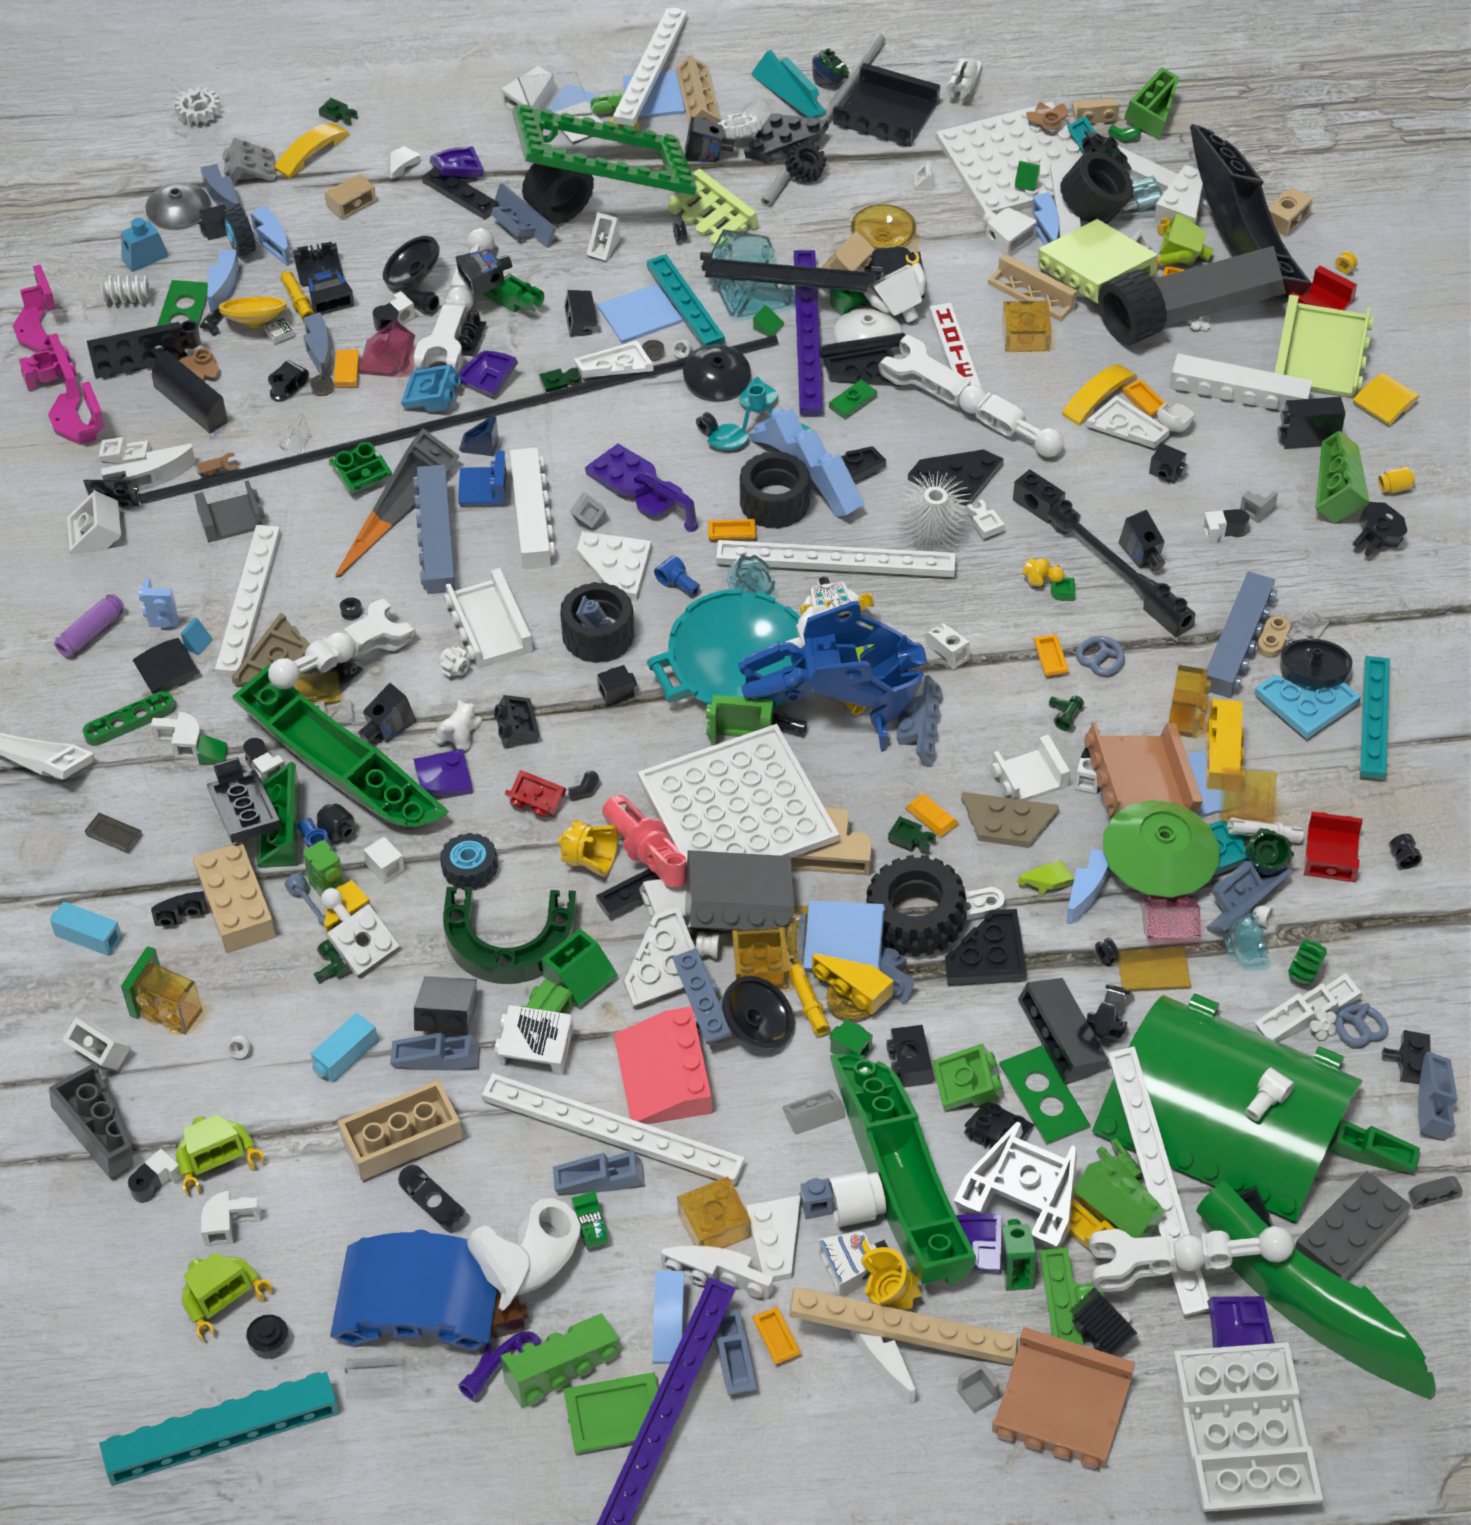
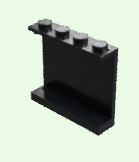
M863 63L860 67V81L843 107H833V124L911 147L940 101V85Z

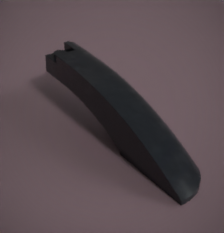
M1192 124L1190 126L1191 137L1201 181L1213 215L1231 251L1235 256L1274 246L1286 294L1278 295L1282 302H1288L1289 295L1292 292L1302 296L1310 288L1312 282L1292 258L1280 238L1266 203L1262 188L1264 181L1243 154L1229 141L1214 135L1215 132L1207 128Z

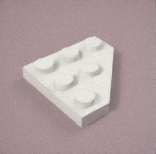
M582 531L577 546V555L582 561L585 560L590 566L592 573L600 582L603 581L604 583L618 586V588L626 592L630 599L637 600L652 546L651 541Z
M679 906L655 914L650 922L623 982L632 1007L684 989L672 957L695 949Z

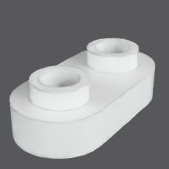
M988 887L965 892L966 906L970 908V910H967L966 920L985 917L991 910H1002L1004 907V894L998 888ZM994 902L995 905H988L987 903Z

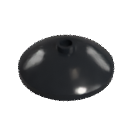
M419 236L404 243L391 255L383 270L384 282L389 287L395 289L407 288L421 282L430 274L438 261L440 253L439 243L431 236Z
M712 344L700 347L688 356L683 367V378L688 389L696 396L708 401L722 402L736 398L746 389L751 378V368L746 357L738 350L726 345Z
M744 976L733 981L725 990L722 1000L725 1020L731 1031L743 1043L758 1050L769 1051L781 1047L789 1040L794 1029V1014L788 999L778 987L768 980L757 976Z

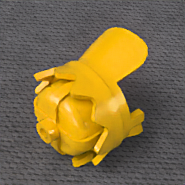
M575 819L572 822V826L567 828L558 839V845L561 846V861L566 862V866H584L602 877L607 876L617 854L619 840L617 826L603 825L593 827L590 824Z
M880 1247L870 1250L863 1255L861 1259L862 1266L871 1273L867 1282V1288L864 1291L869 1296L871 1302L900 1310L911 1309L913 1307V1299L921 1296L917 1286L919 1280L911 1270L907 1269L901 1254L894 1249Z

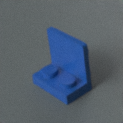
M495 451V461H491V467L460 468L459 505L505 504L507 471L505 451Z

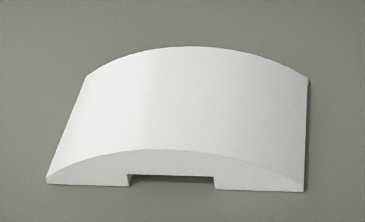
M1289 1342L1174 1351L1176 1385L1184 1440L1194 1485L1203 1511L1323 1503L1312 1446L1308 1445L1298 1400L1300 1392Z

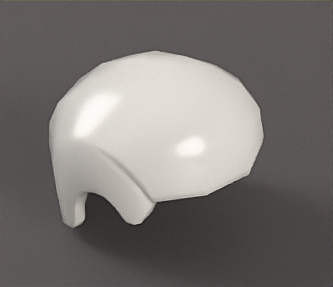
M1165 403L1157 411L1159 422L1174 432L1185 431L1195 417L1192 410L1178 403L1172 408H1168V403Z

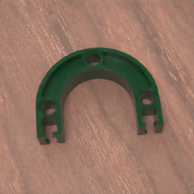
M465 887L466 899H464L463 905L456 904L455 894L457 893V888H446L443 924L448 950L454 961L464 971L478 979L496 984H517L543 976L542 958L575 933L577 914L576 891L569 890V902H567V908L559 907L558 902L560 891L550 890L548 917L541 933L526 944L504 948L482 941L472 930L474 910L473 888Z

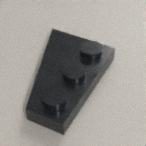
M890 345L824 356V364L829 380L858 382L862 379L868 384L901 387V385H897L885 378L879 371L878 365L885 357L894 358Z
M873 446L846 451L845 455L841 456L854 482L886 467V459Z

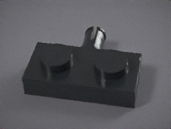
M1404 1030L1401 1035V1047L1399 1050L1383 1047L1382 1058L1397 1060L1400 1068V1081L1420 1084L1424 1055L1427 1051L1430 1052V1034Z

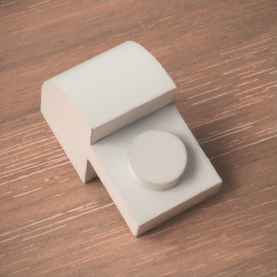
M179 712L177 719H152L151 729L154 741L171 742L175 758L198 760L197 748L201 732L199 724L193 716Z
M229 1191L213 1196L205 1204L201 1214V1233L205 1246L233 1244V1224L261 1221V1211L257 1197H240L237 1200H231Z

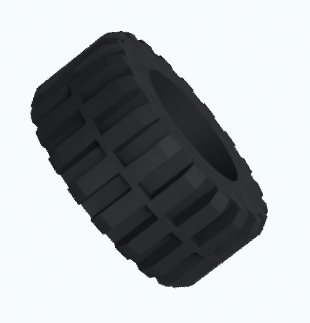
M908 855L903 860H900V858L892 860L891 865L885 864L879 869L880 874H874L871 884L867 888L866 903L885 905L882 934L883 945L896 949L901 955L911 953L913 957H920L919 954L922 953L931 955L935 954L934 951L937 949L942 951L948 947L949 941L951 943L956 941L959 933L965 927L967 906L965 887L959 874L955 873L954 868L948 864L944 866L943 861L937 858L931 860L926 855H921V858H914V855ZM913 895L928 896L940 903L933 911L921 916H907L894 909L895 905L902 899Z

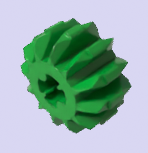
M1305 939L1288 970L1289 976L1301 984L1309 985L1313 983L1325 959L1327 949L1314 940Z

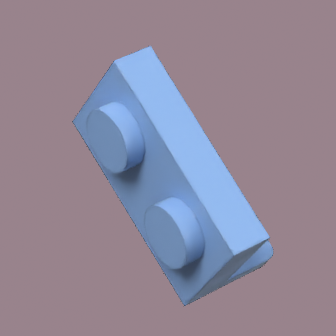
M145 578L143 587L139 588V600L144 603L143 616L147 617L149 627H178L179 616L172 588H152L150 578Z

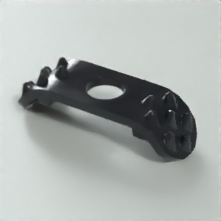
M412 1164L402 1169L398 1177V1184L432 1219L444 1229L452 1228L455 1222L458 1223L460 1221V1217L464 1216L466 1210L435 1183L418 1165ZM435 1193L439 1194L442 1197L441 1203L436 1207H429L426 1204L428 1196Z

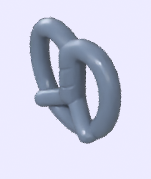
M1106 636L1090 637L1084 640L1076 650L1077 660L1083 665L1090 666L1100 676H1109L1117 672L1122 666L1125 657L1121 645ZM1097 643L1100 650L1090 659L1084 657V650L1090 645ZM1108 655L1117 658L1115 663L1107 669L1098 666Z
M1369 1003L1349 1005L1341 1009L1336 1016L1335 1025L1337 1032L1349 1045L1363 1046L1370 1040H1381L1388 1034L1389 1028L1385 1018L1376 1009L1370 1007ZM1365 1014L1372 1016L1378 1022L1380 1031L1371 1032L1363 1020ZM1344 1019L1352 1022L1362 1037H1351L1344 1028Z

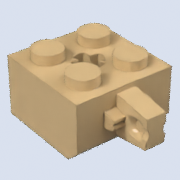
M856 230L820 268L861 271L858 266L860 265L863 268L872 259L869 255L875 248Z

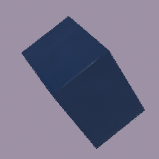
M492 415L465 432L459 451L494 457L499 441L497 417Z

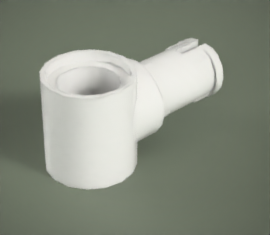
M1270 1067L1261 1077L1257 1086L1258 1094L1247 1107L1246 1115L1254 1121H1259L1271 1105H1275L1277 1101L1283 1103L1287 1099L1295 1083Z

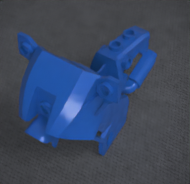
M852 601L808 617L803 633L805 645L802 648L791 642L781 644L778 642L744 657L743 661L738 662L742 675L745 674L746 683L741 686L745 699L773 700V703L786 700L796 702L800 698L806 697L811 699L813 688L816 693L860 706L876 707L877 709H873L869 715L870 721L878 732L880 750L883 752L885 751L884 741H889L887 726L885 725L896 718L908 705L917 692L924 675L922 671L908 672V670L926 664L927 658L922 644L913 642L906 635L890 626L861 614L860 603ZM842 612H851L846 618H837ZM858 621L863 622V623H865V624H867V625H869V626H872V628L869 629V628L864 627V626H862V625H860V624H858V623H856V622H858ZM863 646L864 652L860 654L859 661L856 648ZM785 656L792 657V666H787L782 670L765 676L755 672L785 659Z

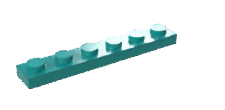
M667 254L647 260L648 270L702 347L712 344H724V334Z
M1365 656L1359 777L1385 780L1390 658Z

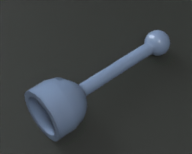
M301 873L289 876L284 883L286 889L293 895H301L318 917L319 924L324 925L326 915H322L305 892L307 889L306 879Z

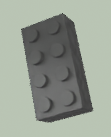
M1366 1170L1297 1239L1295 1249L1329 1272L1348 1281L1406 1222L1411 1204Z

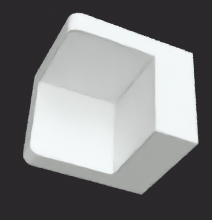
M385 837L364 849L366 865L384 884L405 871L402 854Z

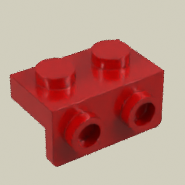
M520 770L511 791L506 789L504 794L511 799L509 803L523 809L524 805L533 808L531 812L541 817H546L547 814L555 817L567 789Z

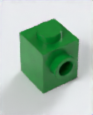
M846 1019L840 1027L836 1026L830 1034V1052L833 1054H859L866 1057L872 1050L873 1035L867 1032L860 1024L852 1023Z

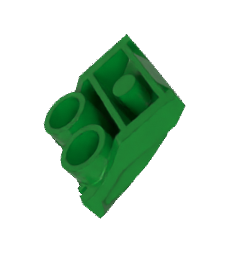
M371 442L360 443L354 451H341L336 455L335 460L334 458L329 459V465L337 472L350 493L364 490L392 476V471L384 458Z

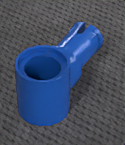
M671 555L654 569L655 577L664 586L669 584L679 586L691 597H694L700 590V584L686 575L685 565L676 555Z
M304 818L307 824L303 820L298 822V829L304 835V841L308 848L321 840H325L333 850L327 832L323 829H317L311 818Z

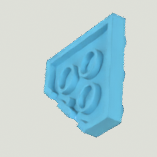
M1272 676L1257 686L1254 693L1306 739L1359 704L1361 696L1345 683L1333 687L1317 688L1305 686L1291 680H1283L1281 676Z

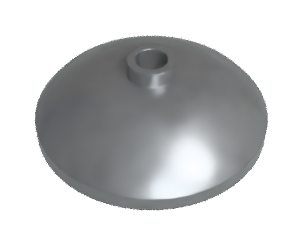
M178 182L167 184L153 192L146 202L145 210L148 219L157 227L167 230H182L197 225L198 220H201L199 211L211 208L208 194L202 188L190 183Z

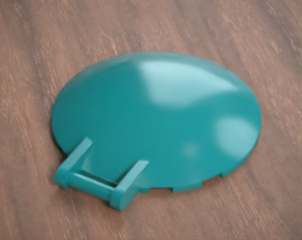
M730 589L710 593L689 604L681 616L676 618L670 631L668 651L649 658L646 664L651 671H654L665 692L664 697L668 703L693 695L709 705H712L713 695L743 697L741 686L746 683L745 674L742 675L739 670L738 662L743 661L744 657L780 642L781 644L797 638L796 625L800 616L791 607H785L776 602L775 597L756 591V594L741 592V589ZM785 656V659L755 672L765 676L782 670L787 666H792V657ZM671 666L680 683L679 686H672L663 669L664 667ZM787 700L774 702L773 708L782 705L783 703L787 702Z

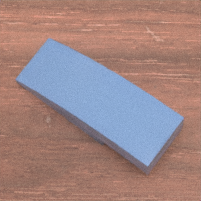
M1049 192L1033 196L1032 214L1034 215V220L1037 221L1036 234L1042 243L1046 245L1058 239V211Z
M263 205L251 213L253 230L258 233L260 245L287 266L290 264L284 230L275 215Z
M219 250L218 266H209L207 298L210 312L219 308V305L226 301L235 286L239 271L236 250Z
M1091 849L1088 868L1077 867L1067 912V924H1072L1087 911L1105 884L1110 867L1101 850Z
M656 1271L653 1364H670L683 1336L684 1271Z

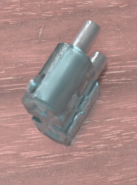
M1152 175L1132 181L1134 187L1133 202L1127 203L1122 208L1123 212L1136 208L1139 212L1156 208V204L1163 193L1157 185L1155 177Z

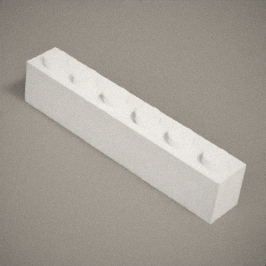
M1177 354L1170 382L1171 389L1280 411L1285 409L1286 400L1309 399L1312 380L1183 354Z
M538 447L510 450L522 568L550 567V557L555 556L554 543H549L548 540L553 539L552 526L546 523L550 522L551 519L549 507L545 508L544 506L549 503L547 490L543 491L542 487H547L545 473H540L541 470H544L543 456H538Z

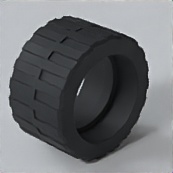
M534 163L530 166L522 184L523 199L550 223H565L575 218L588 204L594 189V178L590 174Z
M1092 151L1084 153L1062 178L1060 183L1063 200L1075 215L1084 221L1092 222L1098 219L1105 224L1112 221L1133 196L1134 187L1128 172L1121 164L1107 154Z
M1136 269L1101 285L1098 296L1099 310L1105 326L1118 342L1129 346L1160 333L1165 328L1167 322L1165 300L1157 283L1146 272Z
M764 452L753 456L742 467L739 478L740 507L743 514L747 516V519H755V524L759 526L782 528L800 521L805 516L810 505V475L805 463L799 460L798 457L786 452ZM769 485H780L791 490L781 494H768L759 489Z
M591 582L590 584H583L578 588H574L564 597L560 610L562 640L566 645V649L572 655L585 661L605 662L624 654L632 645L635 634L633 604L624 590L604 582ZM583 596H586L588 600L597 601L607 615L606 617L615 620V622L602 628H589L579 624L581 620L576 613Z

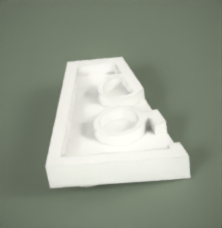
M1117 395L1087 419L1086 423L1087 427L1155 448L1166 439L1170 429Z
M800 1195L746 1206L760 1270L762 1273L773 1277V1282L791 1279Z

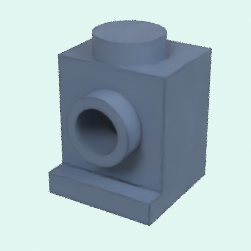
M813 1178L806 1183H801L799 1195L805 1219L831 1215L833 1196L828 1178L822 1180ZM824 1202L823 1206L811 1208V1204Z

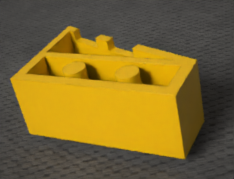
M1212 700L1206 730V789L1237 791L1238 782L1243 781L1244 766H1240L1244 758V747H1241L1244 737V729H1242L1243 701Z

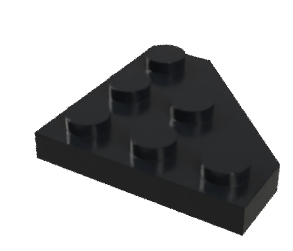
M771 113L762 125V129L757 132L744 150L745 158L765 161L772 158L771 154L781 150L783 153L789 152L792 146L798 142L803 143V141L806 142L808 140L812 143L822 138L829 128L828 121Z
M982 449L920 459L908 473V480L922 486L920 483L923 486L925 484L927 489L930 486L932 487L933 477V487H936V481L937 487H940L939 483L942 484L941 488L948 484L944 490L957 483L958 485L951 488L947 493L961 488L962 490L951 495L968 494L955 498L969 500L958 503L967 506L975 500L1003 466L1004 458Z
M1017 909L991 910L984 917V920L977 927H974L954 950H951L945 956L944 964L947 984L1026 979L1027 972Z

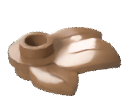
M1039 102L1035 112H1026L1029 121L1039 124L1049 131L1060 128L1062 120L1068 114L1067 108L1063 103L1052 109Z
M206 348L198 349L193 353V356L183 357L179 360L202 380L205 377L215 378L219 372V367L214 362V355Z

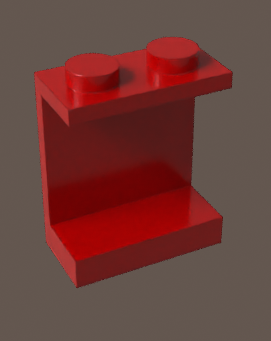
M1319 265L1314 271L1313 282L1310 288L1302 296L1295 292H1292L1291 295L1299 296L1297 303L1344 311L1355 299L1357 284Z
M1311 811L1307 832L1304 875L1355 883L1359 870V835L1363 819Z

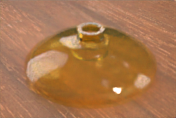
M887 204L872 205L860 210L853 217L851 234L857 230L875 249L906 247L913 241L916 235V222L910 213L900 207Z

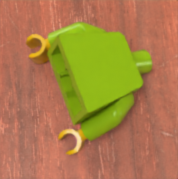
M1177 213L1171 222L1169 219L1163 218L1157 226V233L1164 236L1159 251L1161 257H1158L1157 270L1159 269V264L1183 263L1192 265L1197 257L1206 261L1211 257L1213 249L1203 244L1206 232L1195 225L1192 220L1186 219Z
M214 1115L207 1119L204 1116L195 1118L192 1125L183 1130L185 1139L180 1141L175 1154L180 1174L185 1178L182 1187L188 1197H190L188 1188L191 1185H196L198 1193L200 1194L201 1192L198 1180L192 1175L194 1172L195 1175L201 1174L245 1155L244 1151L248 1154L247 1165L251 1170H255V1165L252 1161L254 1158L259 1159L261 1164L264 1165V1155L260 1150L253 1148L255 1144L245 1127L240 1123L230 1120L226 1121L221 1115Z
M213 1253L203 1261L196 1258L189 1263L188 1271L183 1276L186 1285L182 1290V1305L191 1322L196 1323V1333L201 1342L205 1343L201 1333L206 1329L211 1330L212 1335L215 1337L213 1326L209 1322H205L203 1318H211L252 1288L251 1284L255 1287V1298L258 1301L263 1302L265 1299L259 1290L266 1289L272 1294L271 1283L267 1280H259L257 1278L259 1274L245 1259L241 1257H223L218 1253Z

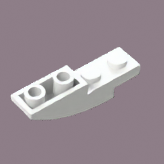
M192 444L147 452L146 460L102 468L101 473L103 480L131 479V482L134 485H138L139 491L178 476L196 462Z
M677 1246L664 1248L661 1252L662 1267L666 1271H684V1276L690 1278L697 1285H706L709 1277L716 1280L719 1279L730 1286L741 1288L756 1298L762 1297L769 1300L773 1292V1277L752 1269V1257L709 1246Z

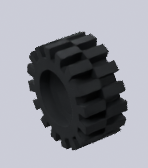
M805 141L802 144L800 142L796 145L794 144L785 161V165H787L786 170H791L790 176L795 175L797 181L801 178L803 183L808 180V183H812L813 180L817 181L827 164V158L824 156L823 150L819 152L820 147L816 146L814 148V144L811 142L809 145ZM800 159L807 160L812 166L804 164Z

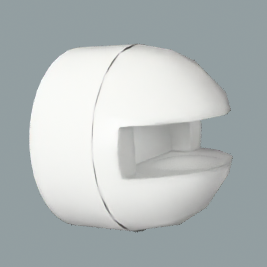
M681 339L673 345V353L678 358H685L692 352V344L688 340Z
M1264 905L1257 906L1252 912L1253 921L1259 926L1267 928L1272 921L1274 909Z
M244 1035L234 1036L227 1045L228 1053L238 1059L245 1057L250 1049V1042ZM240 1043L242 1044L243 1050H239Z

